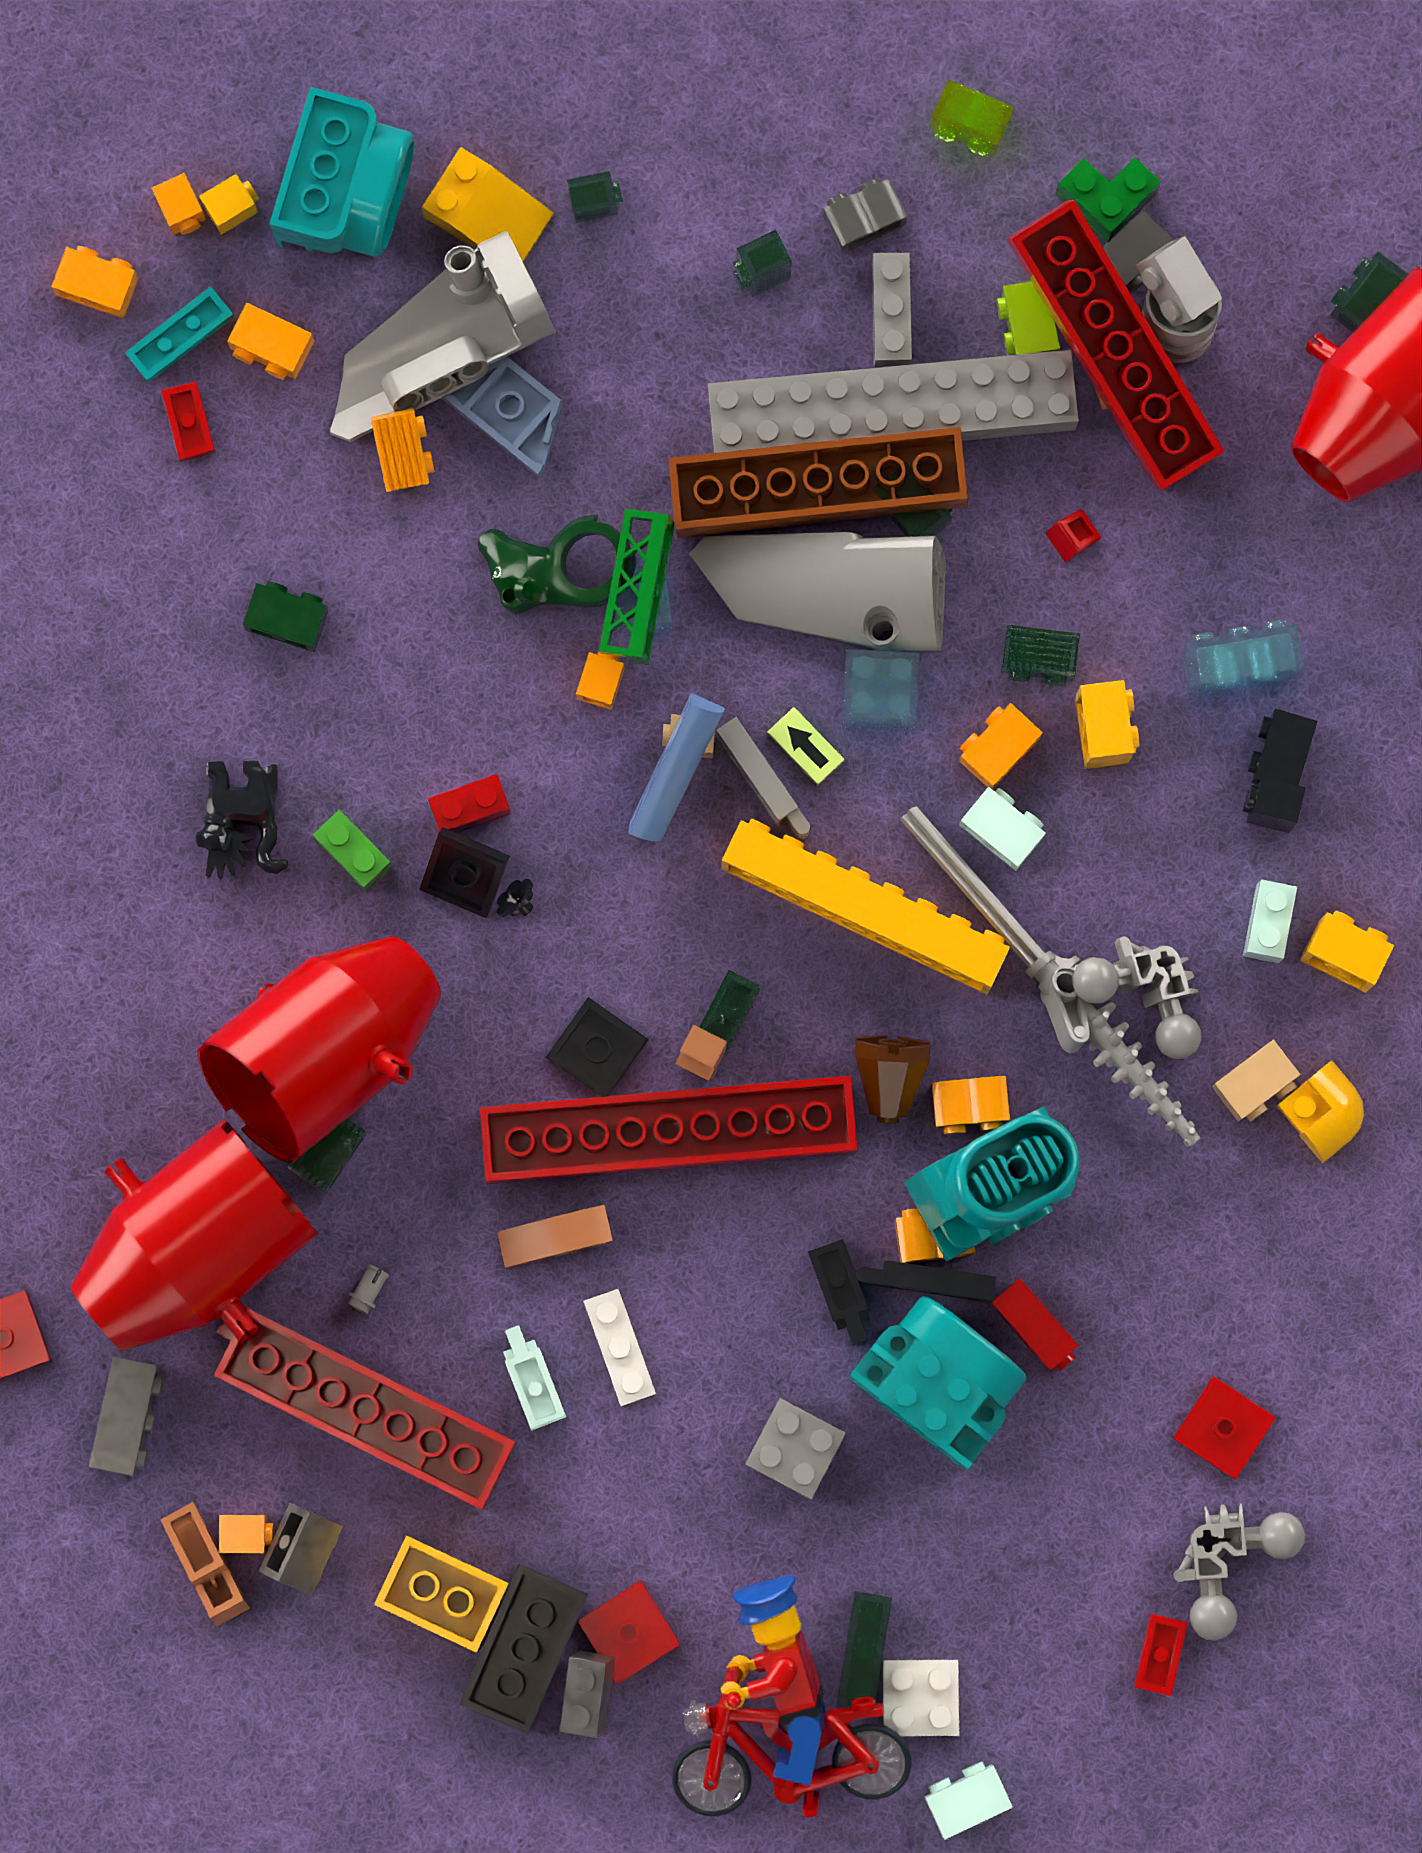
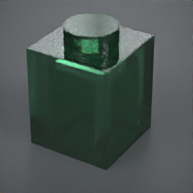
M610 171L567 180L575 223L618 214L617 203L623 202L619 181L612 182Z

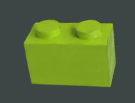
M1032 282L1003 286L1002 298H997V309L1000 320L1006 319L1009 333L1003 334L1006 354L1020 355L1060 351L1055 321Z

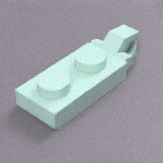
M519 1325L505 1330L511 1349L503 1352L506 1358L505 1364L531 1431L565 1418L566 1415L541 1350L537 1348L535 1340L526 1343Z

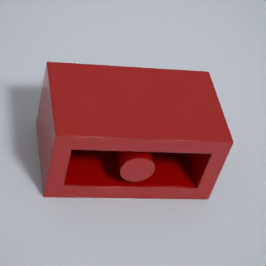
M498 774L428 798L439 832L444 827L459 833L511 814Z

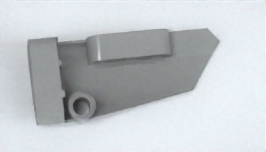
M507 230L477 244L478 248L474 250L465 245H459L449 250L444 259L446 269L389 319L345 354L339 398L330 429L331 435L349 442L354 441L373 431L372 416L414 408L415 411L479 380L488 372L489 365L556 333L547 310Z
M851 532L704 536L689 554L737 620L874 648L883 657L896 656L901 651H940L942 648L946 560L944 550L936 536L863 538L861 535ZM884 631H893L889 639L885 641L878 640Z

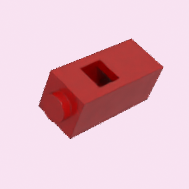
M1020 1278L990 1303L1047 1371L1052 1370L1054 1367L1061 1371L1076 1358L1072 1351L1079 1345Z

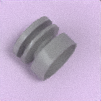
M1148 289L1142 314L1172 363H1187L1199 358L1210 347L1221 313L1222 302L1220 300L1195 319L1173 328L1161 313L1160 305L1151 290Z

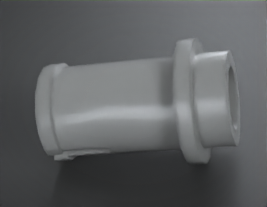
M370 1264L367 1265V1269L354 1293L350 1292L348 1295L351 1298L348 1305L364 1314H368L370 1309H375L376 1306L373 1303L384 1282L389 1277L382 1270L376 1275L379 1268Z

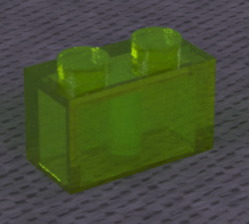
M948 79L931 116L929 127L935 129L934 134L944 140L954 141L956 138L968 143V149L977 154L987 155L989 152L996 155L1013 117L1015 107Z

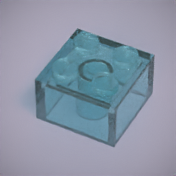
M846 649L842 729L915 732L920 653Z

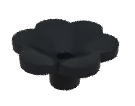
M525 879L522 882L520 880L513 881L508 886L507 891L503 892L497 899V904L499 905L497 914L500 917L515 916L519 912L523 916L528 915L533 909V904L529 902L533 897V892L531 891L533 882L530 879Z

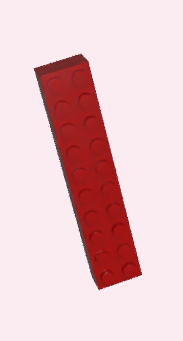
M851 1076L480 1107L485 1180L487 1184L853 1154L857 1152Z

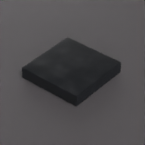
M442 827L438 833L419 890L487 918L493 906L510 855Z
M588 997L546 1058L599 1096L605 1097L610 1096L649 1039Z

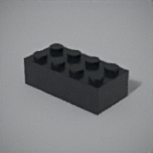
M519 1564L459 1705L529 1734L589 1594Z

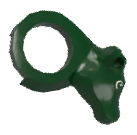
M597 514L582 516L569 522L555 535L547 547H539L513 540L503 531L489 529L479 537L478 549L488 563L491 579L500 594L502 606L514 614H520L538 605L545 604L582 608L599 607L608 604L613 574L606 583L598 588L587 590L578 588L567 575V555L578 540L585 536L600 535L611 541L617 556L621 533L609 524L598 522ZM635 554L625 561L624 571L630 579L633 578L636 566ZM622 577L621 586L627 582L624 577Z

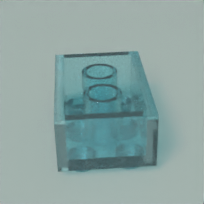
M1279 620L1264 624L1265 629L1250 631L1249 626H1242L1228 630L1229 635L1214 637L1213 632L1193 635L1192 641L1187 642L1181 653L1188 697L1297 679L1305 667L1297 624L1287 625L1286 620Z

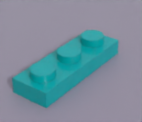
M210 286L127 350L125 354L149 384L232 320L234 315Z

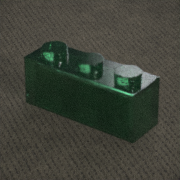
M854 1591L836 1704L852 1706V1701L860 1697H872L876 1701L892 1597Z

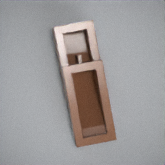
M693 1025L675 1064L709 1081L713 1079L719 1067L727 1041Z
M605 1204L497 1232L505 1268L613 1243Z
M192 1502L162 1518L161 1522L191 1583L195 1586L210 1619L219 1626L250 1609L223 1554L219 1553V1547L195 1503Z

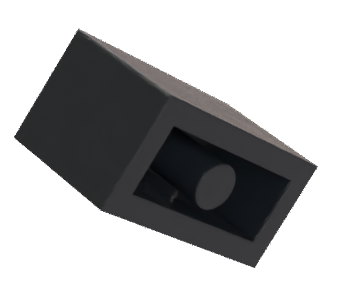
M1276 708L1272 712L1271 717L1264 716L1258 733V737L1264 739L1261 751H1253L1247 771L1254 773L1251 783L1257 785L1262 777L1299 786L1318 721Z
M1262 777L1256 786L1251 785L1250 791L1247 790L1242 809L1243 812L1248 813L1246 823L1289 833L1298 822L1306 787Z

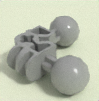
M1123 936L1115 941L1119 961L1112 964L1105 958L1091 957L1083 960L1076 967L1072 976L1073 988L1078 997L1087 1003H1104L1110 1000L1118 986L1121 987L1122 993L1146 985L1141 995L1144 1007L1148 1008L1158 1005L1162 1018L1155 1031V1040L1160 1052L1172 1059H1186L1198 1050L1202 1041L1201 1029L1195 1019L1182 1013L1179 999L1199 993L1198 989L1188 987L1187 981L1194 978L1192 971H1184L1182 963L1189 960L1188 957L1180 958L1178 953L1169 946H1160L1153 950L1146 946L1140 947L1131 943L1128 937Z
M1239 1503L1238 1513H1228L1225 1505L1222 1504L1220 1505L1219 1514L1209 1515L1207 1507L1204 1506L1205 1525L1199 1526L1191 1534L1190 1545L1185 1552L1186 1557L1179 1569L1173 1574L1174 1580L1177 1582L1199 1580L1201 1597L1194 1602L1190 1611L1192 1628L1199 1636L1206 1640H1221L1230 1635L1237 1625L1238 1614L1235 1605L1228 1597L1223 1595L1222 1578H1228L1227 1564L1221 1560L1222 1556L1226 1552L1231 1557L1246 1556V1550L1263 1549L1267 1555L1274 1559L1285 1560L1294 1557L1301 1551L1306 1537L1303 1524L1294 1515L1286 1512H1277L1265 1518L1260 1526L1244 1527L1241 1503ZM1203 1531H1209L1210 1537H1216V1539L1231 1538L1230 1542H1218L1211 1546V1552H1205L1204 1546L1197 1545V1539L1203 1537Z

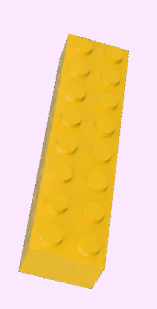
M751 819L749 824L742 820L740 821L723 856L721 870L986 995L988 994L1010 949L1009 946L1004 944V937L989 930H985L984 934L970 928L972 924L970 921L958 915L952 914L950 918L937 913L938 907L927 900L918 898L917 902L907 899L903 897L905 891L893 884L885 882L882 887L871 882V875L859 868L851 866L848 871L837 866L838 860L835 857L822 851H817L816 855L803 849L804 843L788 835H784L780 839L769 833L770 827L757 820Z

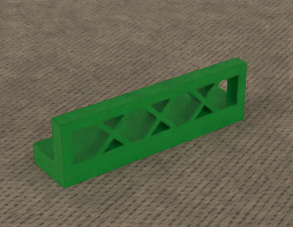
M625 509L599 647L601 654L627 657L634 663L649 665L675 526L674 521L668 514ZM633 519L652 522L650 535L639 543H636L631 536ZM629 540H630V542L632 543L633 547L628 550V545H629ZM645 546H647L646 555L641 550ZM638 552L645 561L643 571L630 579L624 571L625 561ZM622 577H624L627 582L621 586ZM641 581L640 589L638 591L635 585ZM632 588L638 597L637 605L624 615L617 606L618 598ZM617 612L620 618L614 622L615 614ZM634 617L633 627H632L631 624H630L628 621H629L631 618ZM625 624L631 632L629 648L610 646L612 632Z

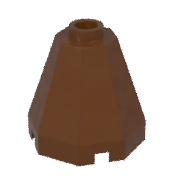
M886 1035L856 1037V1061L870 1115L877 1116V1122L897 1124L899 1123V1118L908 1116L930 1061V1041L897 1036L898 1040L887 1039Z

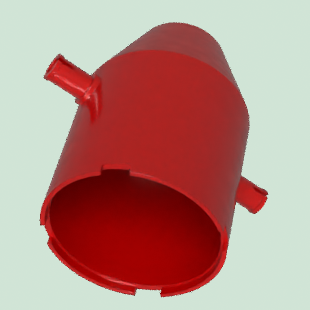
M1418 265L1340 347L1326 339L1321 333L1313 336L1319 342L1318 344L1310 339L1306 345V352L1324 364L1318 373L1290 450L1300 467L1320 487L1343 502H1351L1422 470V269L1419 270L1420 267Z
M389 936L306 959L275 985L272 983L264 984L268 990L261 987L254 1002L207 1038L203 1045L198 1048L197 1057L200 1069L219 1104L225 1112L232 1108L246 1124L241 1128V1131L258 1147L274 1158L287 1163L295 1162L391 1082L394 1081L399 1085L405 1084V1080L399 1077L400 1075L408 1081L413 1074V1066L408 1061L441 998V990L434 973L415 949L400 938Z
M225 1118L146 1182H141L123 1158L113 1162L122 1173L121 1176L111 1165L104 1172L123 1195L122 1202L114 1207L71 1284L70 1290L99 1328L121 1351L209 1325L215 1319H222L236 1336L239 1343L245 1342L249 1337L241 1328V1325L243 1324L252 1336L258 1331L259 1327L257 1324H254L239 1305L241 1302L240 1298L319 1235L318 1231L312 1227L308 1218L261 1160L253 1156L245 1146V1141Z

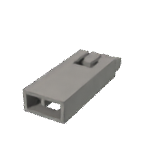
M735 717L716 730L717 739L776 825L780 826L786 822L798 839H806L809 835L810 824L738 718Z

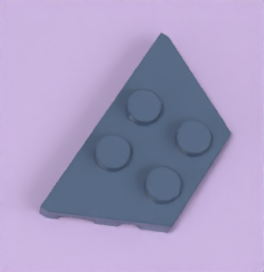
M505 357L489 365L488 372L482 378L442 397L447 404L537 477L541 478L543 476L563 404L561 399L510 358Z

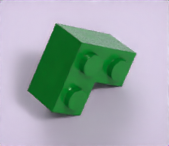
M1083 157L1058 183L1056 195L1064 202L1074 199L1090 227L1108 243L1158 192L1161 181L1134 157L1109 182Z

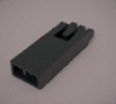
M886 1260L883 1270L862 1267L856 1273L857 1280L861 1284L987 1303L993 1301L996 1283L995 1276Z

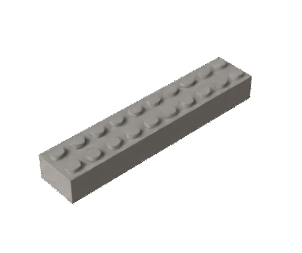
M1071 350L708 383L707 392L713 453L961 427L962 441L1073 431L1076 430L1079 421Z

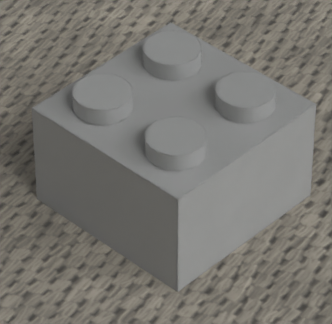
M779 1398L745 1466L811 1500L846 1432Z

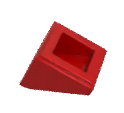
M1082 509L1059 520L1046 532V536L1065 562L1102 539Z

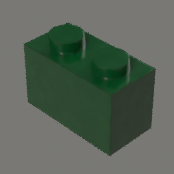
M267 581L266 586L256 583L243 621L245 631L315 652L329 612L327 606L321 604L323 599L302 592L301 597L287 593V587L271 581Z

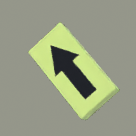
M795 707L767 731V734L817 786L844 762V758Z

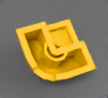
M1332 1060L1277 1105L1279 1110L1300 1133L1301 1139L1322 1164L1353 1139L1360 1130L1364 1118L1363 1100L1353 1084Z

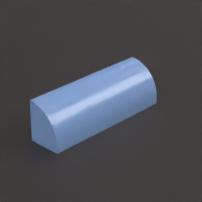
M693 693L690 694L630 820L628 834L648 841L658 842L663 840L724 713V707Z

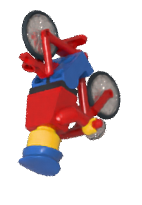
M784 1575L738 1589L732 1595L734 1601L741 1606V1613L738 1618L739 1624L751 1626L756 1642L764 1645L763 1653L754 1655V1659L751 1660L746 1656L737 1655L726 1666L729 1670L721 1687V1699L716 1706H708L707 1702L698 1703V1700H691L690 1708H684L686 1731H693L695 1738H700L702 1733H710V1729L713 1732L712 1741L706 1740L687 1747L677 1758L672 1771V1784L677 1797L688 1809L704 1816L728 1814L736 1810L749 1794L751 1772L748 1763L739 1751L727 1744L728 1736L774 1783V1795L779 1801L792 1804L799 1801L802 1794H805L802 1806L804 1817L818 1815L821 1799L820 1793L815 1790L840 1783L843 1788L856 1797L878 1800L896 1793L909 1778L912 1768V1757L906 1742L896 1731L880 1724L866 1723L855 1727L849 1724V1722L858 1718L883 1716V1703L875 1704L872 1697H860L852 1701V1707L829 1709L825 1712L824 1692L803 1632L800 1631L801 1622L795 1607L798 1598L792 1588L795 1583V1576ZM757 1670L758 1673L766 1671L767 1676L765 1678L748 1682L747 1687H740L739 1683L743 1682L751 1671ZM773 1696L777 1709L741 1706L747 1698L754 1701ZM737 1722L762 1724L765 1734L779 1746L776 1763ZM781 1724L783 1726L789 1725L788 1732L783 1729ZM837 1738L838 1742L832 1754V1764L814 1769L817 1751L823 1749Z

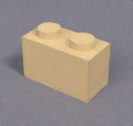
M1273 1039L1211 1087L1238 1122L1245 1116L1251 1122L1268 1109L1264 1102L1273 1095H1276L1280 1100L1294 1090L1297 1086L1293 1080L1301 1074Z

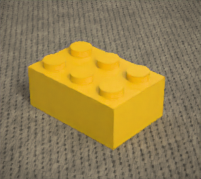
M406 1536L374 1605L477 1653L510 1583L417 1539Z

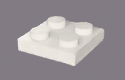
M883 1660V1725L896 1731L900 1736H959L958 1660Z

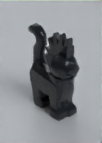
M224 761L207 762L206 775L212 779V788L206 805L207 814L202 818L205 826L195 836L197 846L206 848L209 851L206 867L207 878L211 877L216 866L217 876L221 880L224 875L225 865L231 876H236L234 860L242 867L246 866L239 852H250L249 848L243 844L249 842L250 837L235 831V824L259 827L261 837L255 853L257 865L266 873L278 874L287 868L288 860H273L270 855L277 843L278 828L275 822V800L278 793L277 764L261 767L258 761H244L243 774L248 777L247 786L230 787L229 775Z

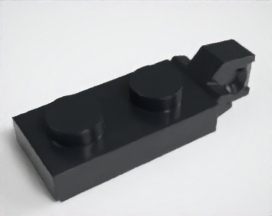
M843 1239L808 1251L832 1321L835 1322L837 1329L847 1328L853 1345L867 1341V1336L861 1322L870 1319L867 1313L868 1306Z

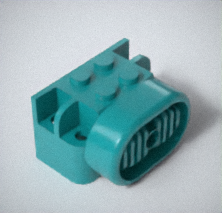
M310 87L269 223L276 247L284 248L285 242L303 246L306 248V251L315 253L316 250L325 253H336L346 249L372 257H380L386 250L391 238L407 185L415 147L414 135L410 131L378 123L372 106L362 100Z
M1045 1106L1025 1116L1008 1122L974 1140L966 1147L931 1164L905 1181L904 1184L945 1260L948 1261L988 1239L991 1245H994L1011 1236L1014 1232L1022 1228L1024 1229L1052 1213V1205L1071 1196L1079 1173L1080 1156L1077 1144L1070 1132L1059 1122L1051 1119ZM1008 1165L1014 1167L1017 1171L1018 1179L1013 1178L1009 1174Z
M923 1296L919 1298L899 1325L889 1327L880 1335L847 1379L965 1471L972 1466L973 1461L1001 1427L1005 1419L1004 1409L1026 1382V1374L1010 1358L956 1315L932 1298Z

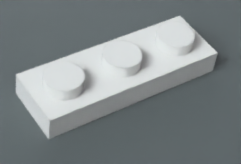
M619 1289L585 1300L584 1304L621 1407L655 1395L656 1392Z

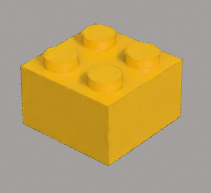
M1124 680L1080 685L1075 696L1084 768L1128 764L1133 754L1136 753V748L1139 747L1137 726H1131L1129 718L1131 717V712L1134 711L1132 690L1125 689Z
M1335 911L1332 915L1327 912L1318 921L1300 961L1366 993L1376 984L1394 945L1387 942L1388 936L1374 928L1369 927L1365 931L1353 925L1355 920L1344 913Z

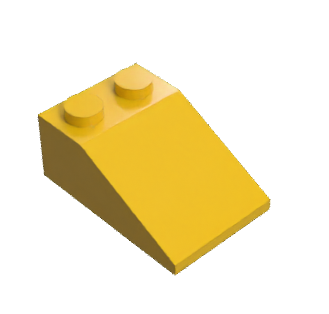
M460 147L422 206L425 219L474 249L478 248L477 244L507 230L522 262H524L554 215V212L493 166Z

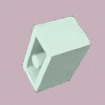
M988 787L962 818L959 826L1017 871L1044 838L1046 833L1041 829L1043 823L1030 812L1026 811L1023 815L1012 806L1015 803L1013 798L1000 788L993 791Z
M1262 879L1257 883L1243 952L1244 957L1280 963L1284 959L1297 886Z
M983 1761L962 1770L964 1778L951 1783L948 1777L928 1787L931 1793L924 1796L944 1839L1013 1808L992 1764L985 1767Z

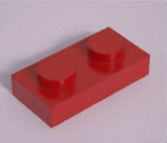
M194 381L161 390L180 462L216 453L197 382Z
M1155 1614L1149 1615L1133 1687L1168 1696L1172 1695L1188 1622Z

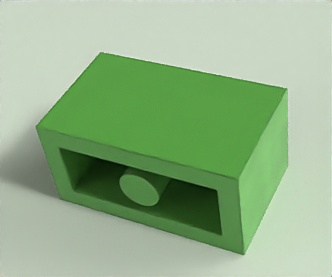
M340 810L313 834L315 841L366 893L393 868L391 862Z

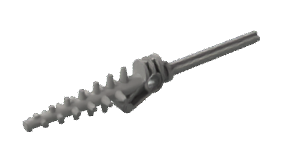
M918 807L911 808L900 818L901 822L1029 967L1025 973L1031 979L1036 978L1040 983L1038 988L1041 990V1001L1047 1008L1062 1049L1068 1053H1075L1089 1038L1091 1041L1089 1045L1090 1051L1097 1049L1101 1051L1093 1061L1094 1066L1099 1067L1104 1063L1109 1068L1115 1066L1118 1070L1111 1077L1112 1082L1117 1083L1122 1080L1124 1084L1131 1083L1134 1086L1133 1090L1129 1093L1132 1099L1139 1096L1141 1100H1147L1151 1104L1147 1109L1150 1115L1156 1113L1158 1117L1162 1116L1167 1122L1165 1125L1166 1129L1178 1133L1184 1140L1186 1147L1195 1145L1201 1139L1196 1133L1195 1124L1192 1121L1188 1122L1183 1117L1180 1109L1182 1105L1179 1101L1172 1103L1166 1096L1168 1083L1163 1081L1157 1084L1151 1077L1152 1070L1155 1068L1154 1062L1150 1061L1142 1066L1136 1059L1142 1044L1136 1042L1127 1047L1122 1041L1124 1033L1129 1028V1024L1123 1022L1111 1028L1107 1023L1109 1015L1116 1008L1115 1003L1111 1002L1097 1010L1092 1003H1087L1078 997L1073 988L1072 980L1075 969L1080 962L1077 955L1067 959L1056 956L1051 951L1044 953ZM1058 986H1061L1063 989H1065L1066 993L1062 992L1058 988Z

